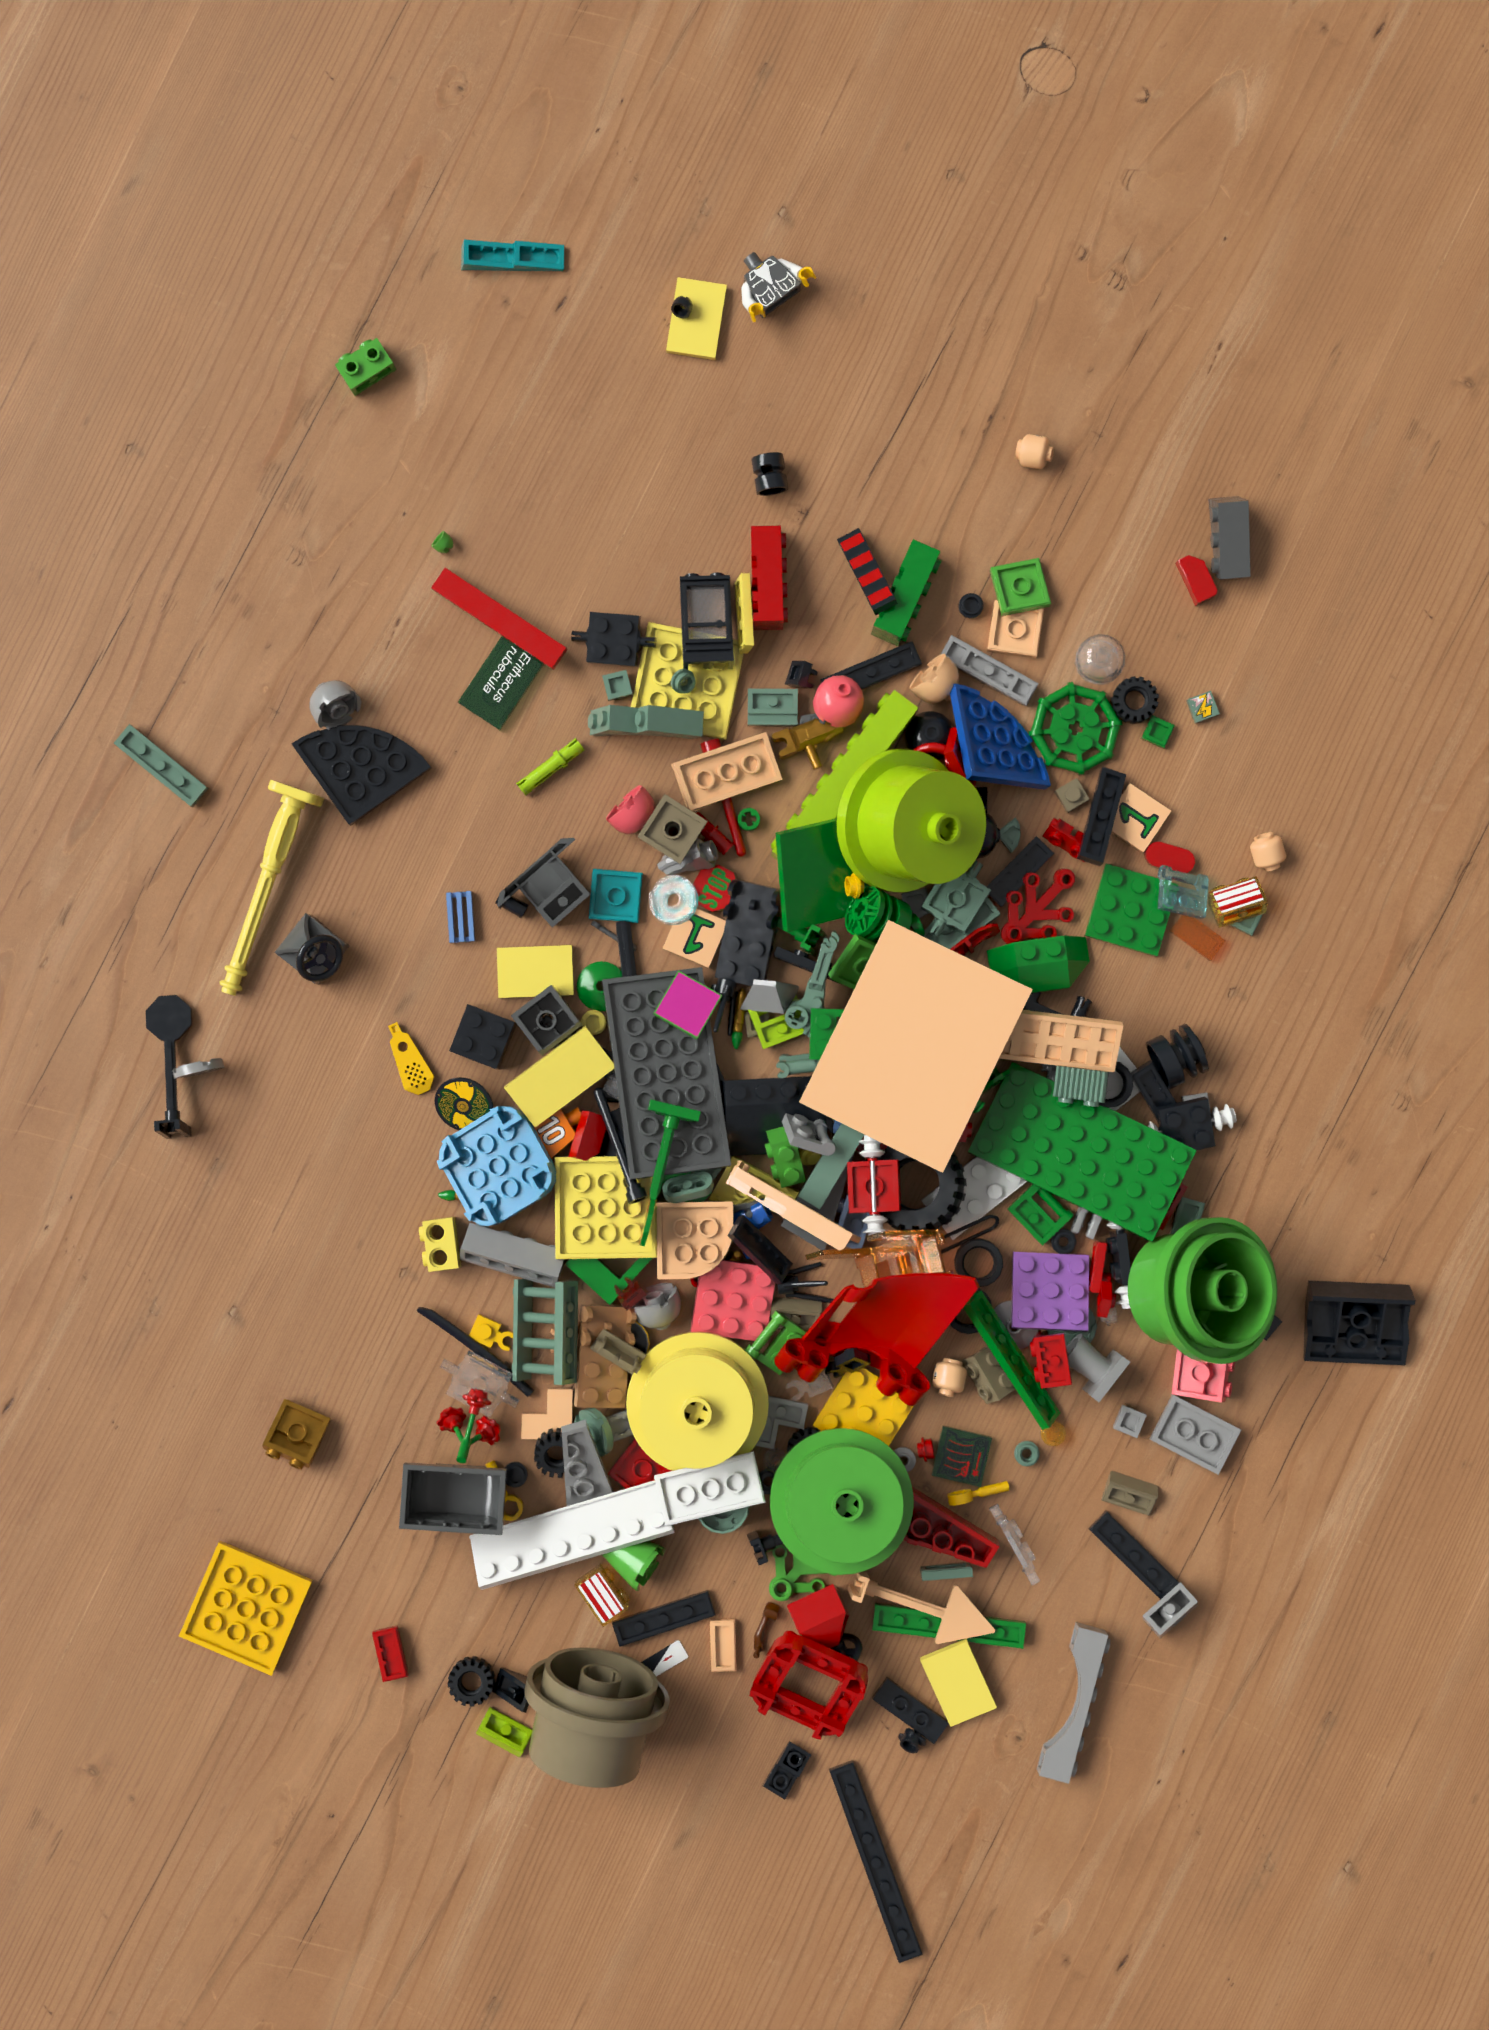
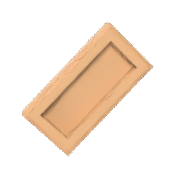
M710 1619L711 1672L737 1671L735 1619Z

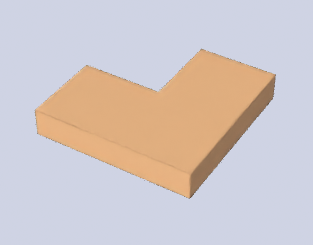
M548 1388L547 1413H522L521 1439H538V1437L541 1438L543 1432L548 1434V1429L552 1428L553 1432H556L557 1428L572 1424L573 1388Z

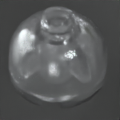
M1097 634L1088 637L1081 643L1076 652L1075 666L1077 672L1083 680L1093 684L1105 685L1111 683L1120 676L1125 667V651L1120 642L1110 635Z

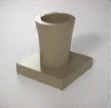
M664 794L637 837L681 865L708 821ZM676 828L678 834L673 837L668 834L669 829Z

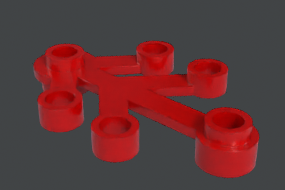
M1065 868L1058 869L1053 876L1054 883L1037 901L1036 887L1040 883V877L1033 872L1026 873L1023 877V882L1026 885L1025 914L1020 919L1018 905L1022 903L1023 896L1015 890L1007 893L1008 922L1001 929V938L1006 944L1023 941L1025 938L1056 937L1057 930L1051 925H1044L1042 928H1026L1033 920L1070 922L1074 918V912L1069 907L1043 910L1062 889H1069L1074 885L1075 875L1071 870ZM1033 875L1035 882L1030 885L1028 878ZM1064 875L1069 876V881L1066 884L1062 881ZM1017 894L1018 900L1012 903L1011 896ZM1068 910V918L1063 919V911ZM1051 928V936L1046 937V929ZM1013 929L1018 931V935L1015 938H1012L1010 935Z

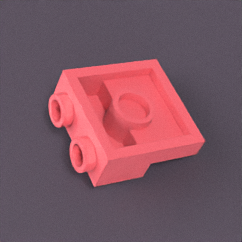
M1177 1349L1172 1394L1221 1403L1225 1402L1226 1397L1230 1398L1232 1393V1382H1228L1229 1372L1234 1371L1235 1362L1227 1364L1203 1363L1187 1357Z

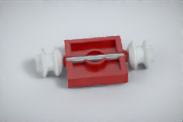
M864 1135V1140L859 1141V1143L864 1144V1150L859 1152V1154L867 1158V1161L847 1162L849 1213H870L872 1216H867L862 1220L868 1226V1229L863 1231V1233H868V1238H883V1233L888 1232L883 1229V1223L888 1221V1219L877 1215H880V1212L901 1211L899 1160H878V1158H875L885 1153V1151L880 1149L881 1142Z

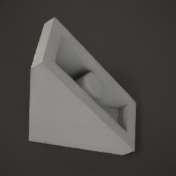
M754 979L753 985L740 1010L784 1014L797 994L799 986L777 981Z

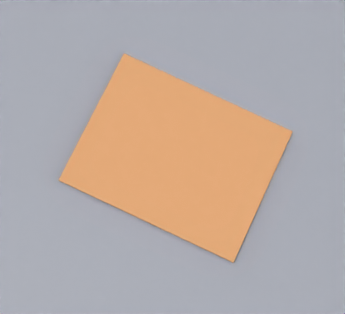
M888 920L799 1102L943 1173L1033 989Z

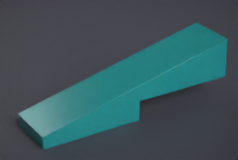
M464 239L461 247V270L563 271L564 245L515 241L514 244Z

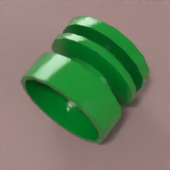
M872 886L864 887V892L861 893L859 898H852L845 914V926L850 934L853 936L855 934L860 935L875 943L878 942L888 920L907 929H910L912 922V910L909 904Z

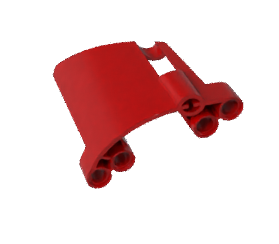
M948 1273L892 1275L875 1278L865 1288H858L854 1284L846 1286L802 1338L786 1341L774 1358L775 1365L785 1373L793 1372L796 1369L797 1374L802 1380L811 1383L815 1382L829 1363V1356L836 1357L844 1353L846 1349L857 1348L862 1352L870 1354L871 1364L869 1365L880 1370V1377L876 1381L877 1389L886 1396H893L898 1393L902 1402L909 1406H915L930 1389L929 1380L917 1366L980 1286L975 1277ZM843 1301L855 1303L841 1323L829 1321Z

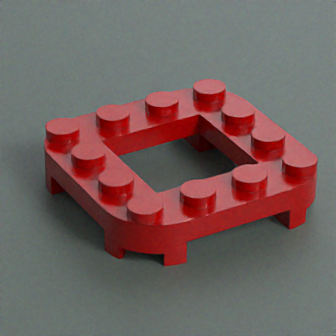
M785 1631L783 1636L778 1637L767 1653L755 1675L749 1696L759 1706L757 1711L766 1716L770 1709L813 1729L812 1737L821 1740L822 1735H837L840 1737L844 1733L845 1726L858 1703L864 1699L868 1684V1667L811 1639L797 1635L793 1631ZM795 1662L840 1681L825 1707L781 1687L784 1678Z

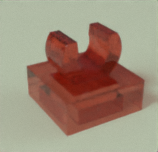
M625 1277L628 1288L620 1290L615 1285L614 1289L619 1295L617 1297L618 1300L628 1311L644 1298L646 1293L637 1281L633 1283L629 1277Z

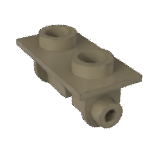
M604 1328L590 1347L591 1350L632 1375L633 1373H638L642 1366L641 1362L646 1357L645 1353Z

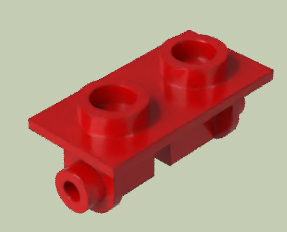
M1053 818L1042 837L1077 859L1083 833L1078 830L1075 836H1072L1073 826L1060 818L1058 820Z

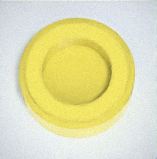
M598 1010L587 1011L581 1019L583 1027L586 1026L592 1035H598L606 1028V1017Z

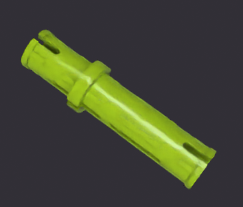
M574 738L559 751L555 750L553 752L554 755L517 782V786L527 796L561 768L564 767L565 769L568 767V763L584 752L585 749Z

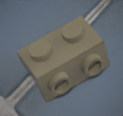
M988 1346L962 1360L967 1370V1375L974 1382L979 1396L986 1404L999 1401L1015 1390V1387Z

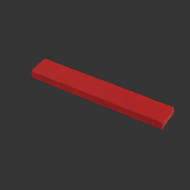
M447 568L443 569L431 587L433 591L553 670L568 650L565 646Z

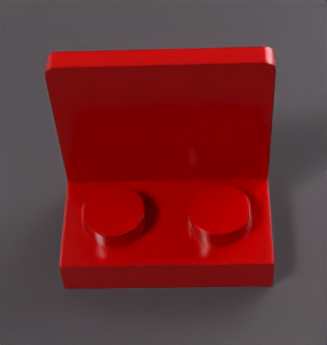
M1038 1331L1032 1342H1030L1031 1355L1037 1359L1036 1367H1034L1035 1381L1040 1382L1041 1389L1072 1385L1065 1333L1044 1335L1043 1331Z

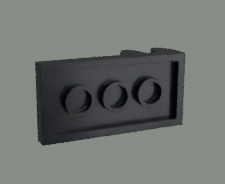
M734 879L730 882L727 889L728 895H730V902L723 910V917L726 919L715 978H723L752 986L754 979H767L781 909L780 889Z

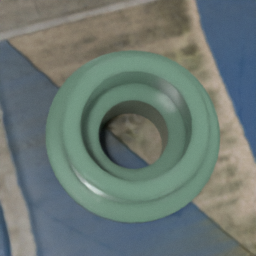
M688 669L676 671L671 679L672 689L680 694L691 692L695 687L694 674Z
M1031 1441L1020 1442L1014 1450V1457L1022 1466L1034 1465L1040 1456L1038 1447ZM1024 1449L1031 1450V1455L1027 1458L1022 1456Z

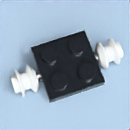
M1200 1097L1156 1107L1160 1127H1157L1152 1121H1149L1148 1127L1195 1150H1201L1216 1146L1212 1126L1219 1131H1222L1223 1125H1228L1232 1129L1233 1123H1236L1237 1119L1234 1109L1229 1108L1227 1104L1224 1105V1110L1220 1111L1215 1106L1210 1115L1208 1099Z
M1110 1222L1107 1226L1117 1230L1109 1231L1110 1237L1106 1238L1107 1251L1112 1254L1113 1262L1109 1263L1111 1278H1114L1117 1283L1124 1285L1115 1290V1293L1120 1294L1121 1300L1116 1302V1304H1121L1122 1309L1130 1308L1128 1278L1131 1265L1127 1233H1125V1229Z

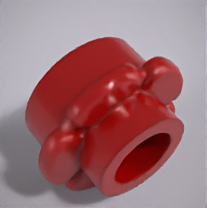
M922 1437L921 1442L917 1443L919 1458H924L925 1462H928V1459L935 1458L932 1438L924 1439Z

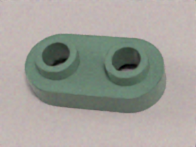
M699 1171L670 1178L663 1184L662 1189L664 1197L668 1202L680 1203L709 1195L714 1189V1183L709 1173Z

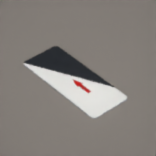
M677 1640L640 1663L647 1666L655 1676H658L687 1659L688 1655L680 1641Z

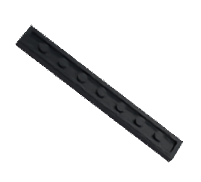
M853 1760L829 1768L898 1962L901 1963L923 1955Z

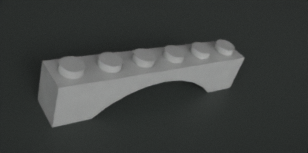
M1075 1622L1069 1645L1075 1659L1078 1675L1076 1701L1063 1727L1043 1744L1037 1765L1039 1776L1068 1784L1071 1776L1074 1777L1077 1771L1078 1762L1075 1759L1077 1752H1081L1084 1745L1082 1733L1084 1727L1087 1728L1090 1722L1091 1713L1088 1712L1090 1703H1094L1097 1696L1095 1684L1097 1678H1101L1104 1663H1101L1104 1653H1108L1110 1647V1639L1105 1630Z

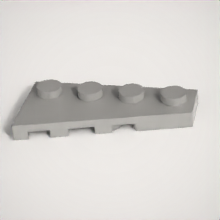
M583 1420L561 1426L567 1506L614 1493L587 1421Z

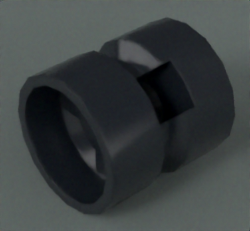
M770 452L751 458L753 474L758 476L755 479L757 495H776L788 490L786 474L782 473L785 469L782 453Z

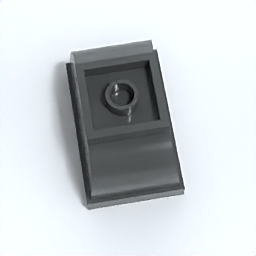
M405 1462L403 1464L399 1529L502 1535L507 1469L472 1465Z

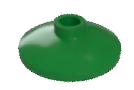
M603 961L594 962L586 966L581 971L576 986L582 1003L592 1010L606 1011L604 993L597 990L596 985L603 979L622 977L621 970L612 963Z

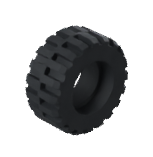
M889 1146L883 1150L885 1153L882 1156L877 1157L878 1160H899V1169L909 1162L918 1161ZM954 1152L943 1173L934 1169L939 1177V1191L934 1201L920 1209H912L901 1203V1211L880 1212V1216L888 1219L885 1223H888L897 1230L922 1234L936 1231L942 1225H947L952 1221L951 1218L954 1214H958L961 1209L959 1207L961 1201L965 1200L964 1186H967L966 1178L963 1176V1166L958 1162V1157Z

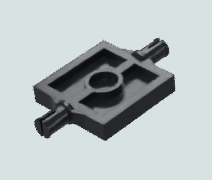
M590 612L587 632L572 630L571 635L581 636H571V641L586 642V662L637 666L638 653L641 646L656 647V643H647V641L656 642V637L642 636L640 631L641 616Z

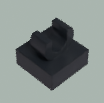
M792 661L785 685L793 688H813L814 685L808 682L809 675L817 676L818 672L812 669L813 664L807 661Z

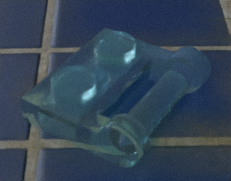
M1160 866L1158 870L1160 883L1157 909L1197 919L1205 918L1208 898V876L1203 874L1196 876L1172 870L1170 866ZM1171 881L1194 885L1196 890L1172 885Z

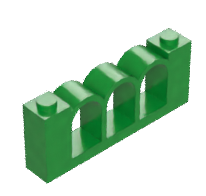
M691 1172L665 1175L662 1183H665L670 1178L690 1174ZM709 1195L684 1202H704ZM638 1258L621 1278L601 1259H569L565 1265L610 1305L652 1258Z

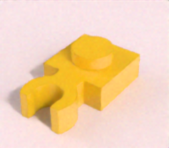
M478 1314L469 1336L476 1342L490 1348L495 1341L502 1350L509 1351L511 1347L504 1344L503 1339L506 1336L513 1338V1332L499 1331L501 1323Z

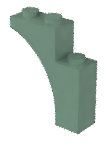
M607 705L591 710V714L588 717V728H590L591 736L648 735L695 739L703 736L704 711L653 705L639 708Z

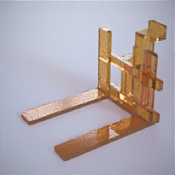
M938 1229L882 1231L867 1236V1240L893 1242L873 1248L820 1250L805 1255L806 1260L856 1258V1266L860 1270L864 1288L873 1279L880 1278L876 1263L888 1261L891 1276L910 1273L953 1274V1270L945 1271L939 1245L946 1242L944 1234L938 1233ZM907 1254H909L911 1266H907L905 1258Z

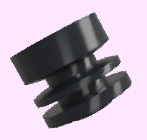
M1187 1024L1179 1026V1033L1175 1029L1170 1030L1171 1043L1163 1035L1146 1042L1150 1059L1168 1089L1185 1083L1183 1070H1186L1192 1078L1197 1077V1069L1200 1073L1209 1071L1205 1050L1199 1038Z

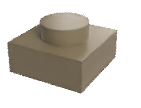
M1077 778L1054 791L1067 813L1089 800Z

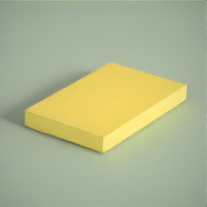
M677 278L674 300L679 296L688 297L692 301L693 307L689 317L684 319L678 318L672 313L666 353L716 360L727 285Z
M572 945L497 948L498 998L536 997L550 985H554L561 996L574 995Z
M967 1638L920 1657L922 1666L950 1727L997 1708V1704Z

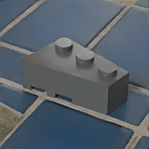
M1239 496L1208 499L1211 524L1210 542L1214 556L1211 559L1212 573H1215V576L1219 579L1251 577L1249 500Z

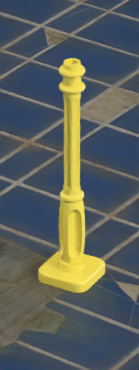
M270 780L268 789L282 794L280 802H283L269 832L263 863L260 864L262 871L230 965L225 966L227 971L225 980L220 981V985L223 986L221 991L236 996L237 991L242 990L240 982L242 976H247L245 967L277 874L281 873V867L293 844L301 809L304 810L306 803L321 807L324 801L323 797Z

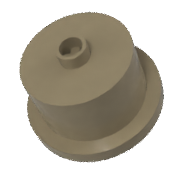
M569 1648L557 1651L547 1659L534 1664L527 1675L525 1698L536 1711L529 1747L530 1758L542 1771L567 1783L595 1788H608L627 1784L635 1779L639 1773L647 1735L659 1729L666 1721L670 1703L669 1694L647 1666L626 1655L597 1648Z

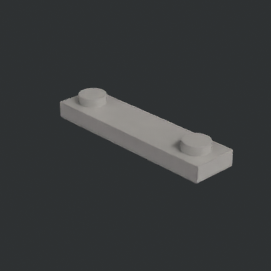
M953 635L950 636L941 654H945L954 662L957 669L1025 707L1039 684Z

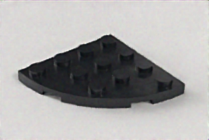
M342 725L329 728L330 730H317L291 743L350 826L432 769L427 761L404 741L387 732L366 726Z

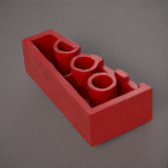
M781 525L751 526L753 630H783V623H788V607L783 608V598H787V583L782 581V573H787V558H782V548H786V533H781Z
M912 1487L914 1500L913 1515L903 1540L909 1544L926 1547L934 1552L951 1555L956 1559L987 1568L1000 1547L998 1539Z

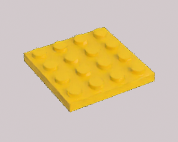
M219 1541L179 1637L272 1676L313 1580Z

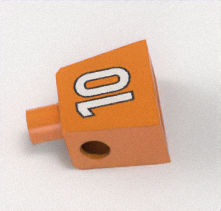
M579 1107L566 1114L561 1108L537 1127H534L551 1159L573 1141L576 1132L574 1126L578 1124L581 1116Z

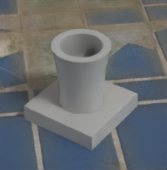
M1081 1333L1075 1336L1067 1345L1070 1367L1088 1379V1382L1082 1389L1096 1401L1100 1402L1129 1365L1130 1361L1114 1349L1107 1357H1104Z

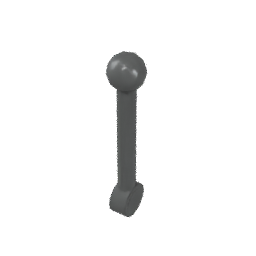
M594 920L592 921V926L618 942L617 935ZM633 943V949H634V952H635V951L637 950V947H636V945Z

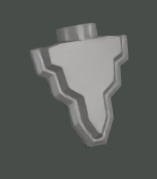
M697 838L681 865L664 855L657 866L667 876L685 871L710 869L715 867L716 860L718 859L717 848L712 840L703 842Z

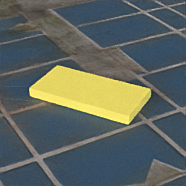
M585 1026L504 1086V1088L532 1125L537 1127L612 1071L614 1063Z

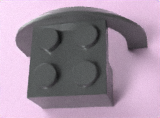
M560 839L500 892L497 906L500 907L520 889L553 928L590 895V892L558 857L576 839Z

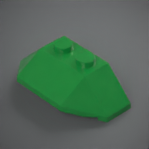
M1056 936L1019 941L987 950L989 969L1033 989L1031 993L1070 988L1090 962L1086 937Z

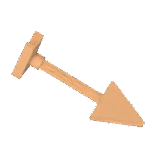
M867 1571L856 1573L858 1580H855L854 1586L849 1584L847 1588L851 1599L862 1603L864 1595L871 1597L875 1595L941 1618L942 1620L935 1638L936 1644L995 1632L993 1626L957 1585L953 1586L946 1607H941L880 1586L878 1582L870 1580Z

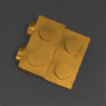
M284 1399L262 1444L263 1449L267 1450L265 1454L275 1460H279L280 1457L290 1460L288 1463L290 1466L302 1470L303 1467L310 1468L331 1418Z

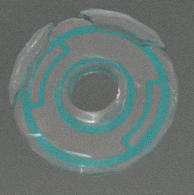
M667 875L659 879L649 894V907L652 914L660 922L668 925H680L688 921L694 915L698 906V893L695 886L688 879L679 875ZM672 894H678L679 901L675 906L668 905V898Z

